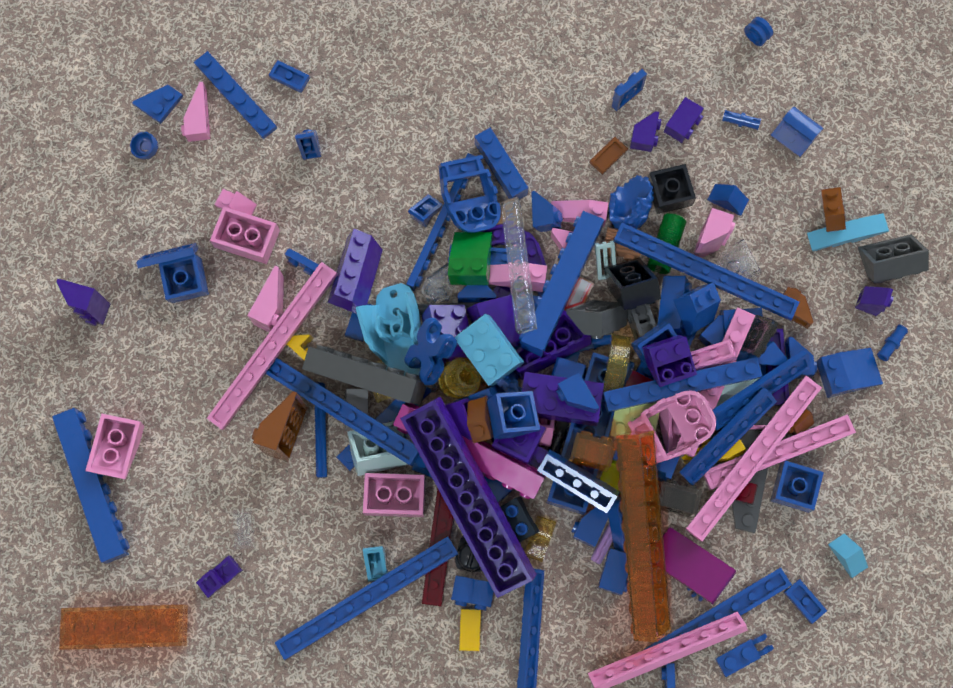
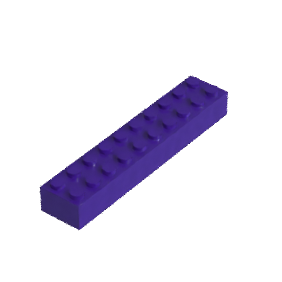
M441 396L400 418L496 597L499 598L533 581L537 574Z

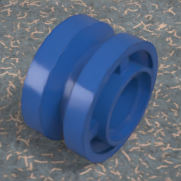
M755 17L744 28L745 35L756 46H762L773 36L771 25L761 17Z

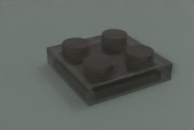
M756 315L740 351L760 358L766 351L770 338L776 333V327L779 323L773 319Z

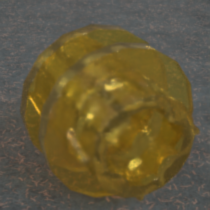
M457 358L445 363L444 370L438 379L441 391L452 399H461L474 394L481 382L480 373L467 358Z

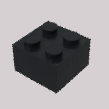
M686 164L649 172L648 181L653 186V204L656 214L693 206L696 196Z

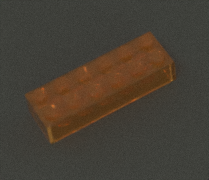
M188 605L61 608L59 650L187 646Z

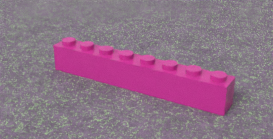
M407 402L402 404L393 423L394 426L398 427V431L408 434L400 418L420 407ZM462 436L481 472L485 473V477L502 482V485L507 489L519 491V494L524 498L534 499L537 496L546 478L545 475L537 471L538 469L493 448L491 444L485 441L473 444L472 439L469 440Z

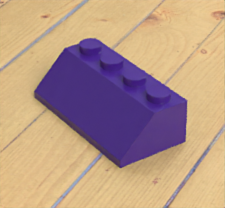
M353 229L348 235L336 272L338 275L334 279L327 303L356 314V307L367 305L383 251L372 235L357 229Z

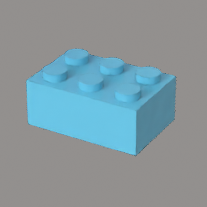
M484 314L455 337L461 349L488 386H494L524 363L490 315Z

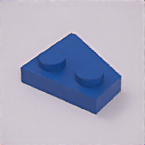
M166 85L134 100L132 104L161 124L183 98V95L170 85Z

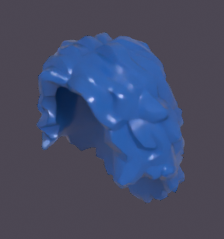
M636 175V177L629 179V182L624 183V186H618L616 191L610 194L609 220L616 229L620 228L621 223L638 229L646 222L654 199L653 186L648 181V177L642 178L641 175Z

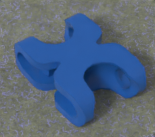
M428 318L423 322L417 333L418 345H411L404 359L405 364L409 368L418 369L421 367L419 379L424 385H433L438 381L444 370L442 359L450 358L457 345V340L453 335H440L442 325L436 318Z

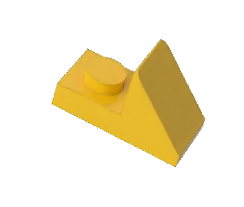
M310 334L294 335L287 345L305 360L308 348L305 350L304 348L314 338Z

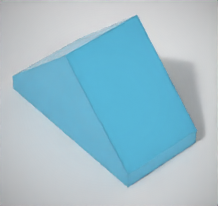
M842 534L828 544L851 578L868 568L862 548L846 534Z
M383 546L363 548L368 582L376 581L387 574L385 548Z

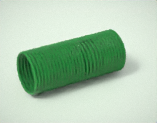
M664 214L656 238L679 247L687 223L686 220L676 214ZM649 258L647 267L650 270H658L660 274L670 273L671 267Z

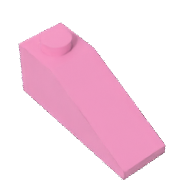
M199 82L183 118L184 125H181L182 135L187 138L188 142L210 139L207 89L203 82Z
M595 200L551 201V204L561 211L562 221L574 223L576 217H580L582 212L585 211L604 219L603 227L605 226L608 202Z
M532 263L490 265L489 284L543 292L547 266Z

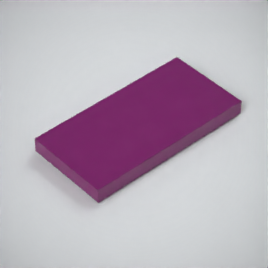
M671 527L647 556L648 561L712 605L736 574L734 568Z

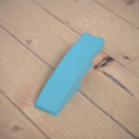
M884 213L847 221L845 222L846 230L827 232L825 227L809 232L807 235L814 252L830 246L836 247L849 242H858L889 232Z

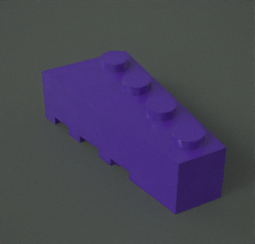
M564 310L543 356L540 357L522 348L517 349L516 352L524 363L515 369L514 372L522 381L524 380L525 372L537 373L554 364L557 357L564 359L591 345V335H584Z

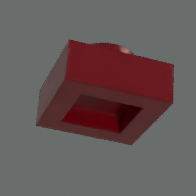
M748 482L734 501L753 505L758 485Z

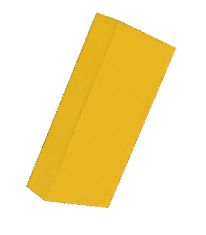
M461 609L459 651H480L481 610Z

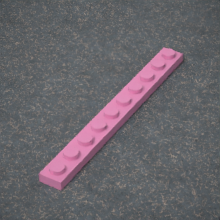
M323 262L318 265L207 417L209 421L221 430L227 427L338 273Z
M808 376L802 379L685 530L700 542L705 539L822 389L821 386Z

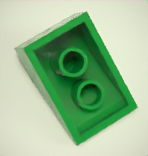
M454 232L448 266V278L451 285H489L492 232Z

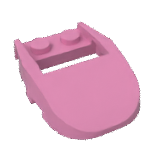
M683 391L669 398H663L649 409L647 408L640 413L641 416L633 422H628L649 466L692 451L710 438L716 428V418L706 398L696 391ZM667 408L686 442L685 445L669 453H666L648 419Z

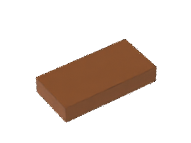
M614 137L589 163L603 175L628 151V148L619 139Z

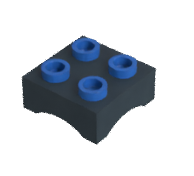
M516 497L501 506L520 543L540 532L529 515L522 497Z

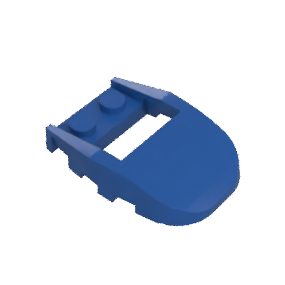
M482 155L444 162L438 166L441 195L454 225L460 230L469 233L489 230L499 222L501 217L500 203H498L496 195L498 193L497 187L493 185L489 169H485L482 164ZM476 176L480 177L485 196L452 203L447 188L448 182Z

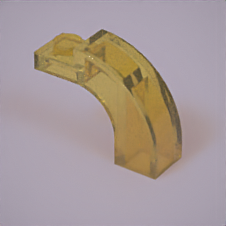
M611 333L603 392L624 387L631 347L630 336Z

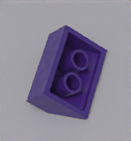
M57 278V285L67 305L74 310L73 313L80 315L79 318L85 320V323L96 326L97 323L103 325L111 304L94 288Z

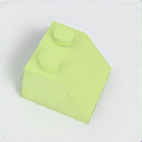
M656 402L615 411L610 436L628 441H636L628 422H633L641 416L640 413L647 408L649 409ZM659 413L648 418L655 432Z

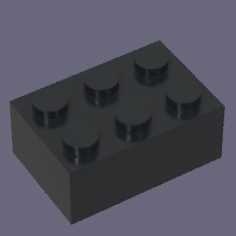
M640 257L604 268L607 287L624 310H632L637 306L652 304L661 299L658 278Z

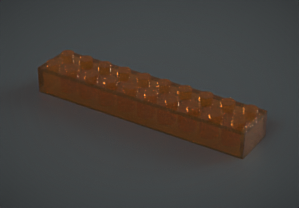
M654 430L630 431L616 435L614 446L618 456L616 468L619 471L620 479L618 481V489L621 492L620 510L623 513L622 531L625 535L623 549L627 558L625 570L628 573L629 581L627 583V591L630 594L631 633L633 634L634 641L658 642L671 633Z

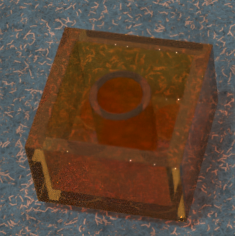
M587 431L577 432L569 461L607 472L611 467L617 443L612 442L613 439L601 436V438H596Z

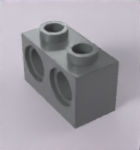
M643 304L635 309L627 310V319L634 340H637L656 327L649 304Z

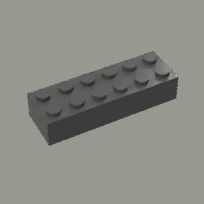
M316 345V348L308 347L302 367L303 370L411 404L422 403L427 386L419 379V375L407 372L404 375L405 371L387 367V365L377 362H369L368 359L352 356V354Z

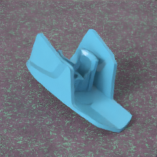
M402 283L383 288L377 295L376 305L356 307L364 341L387 367L405 371L404 375L406 372L419 375L421 367L418 369L409 368L404 362L410 346L413 344L418 345L417 333L421 327L419 309L414 293L409 286Z

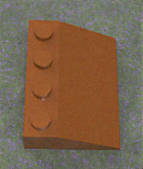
M293 391L259 424V427L254 429L252 434L253 444L265 455L286 462L289 461L308 408L297 392Z

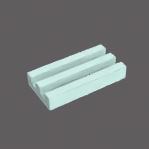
M610 241V243L602 242V244L595 243L598 280L606 279L605 275H602L600 249H603L604 268L608 267L607 248H610L611 266L616 265L615 243L613 241Z

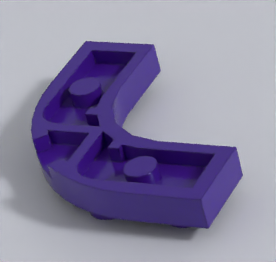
M499 224L489 230L481 231L492 232L491 247L504 244L514 246L517 249L525 250V263L546 266L540 245L531 233L511 224Z

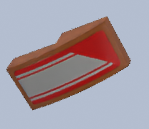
M579 276L564 310L567 312V309L585 303L595 283Z

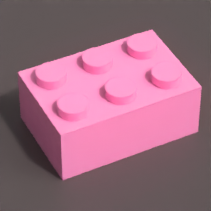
M223 206L210 242L214 248L267 264L280 230L277 223Z
M365 473L363 514L365 516L424 517L425 475Z

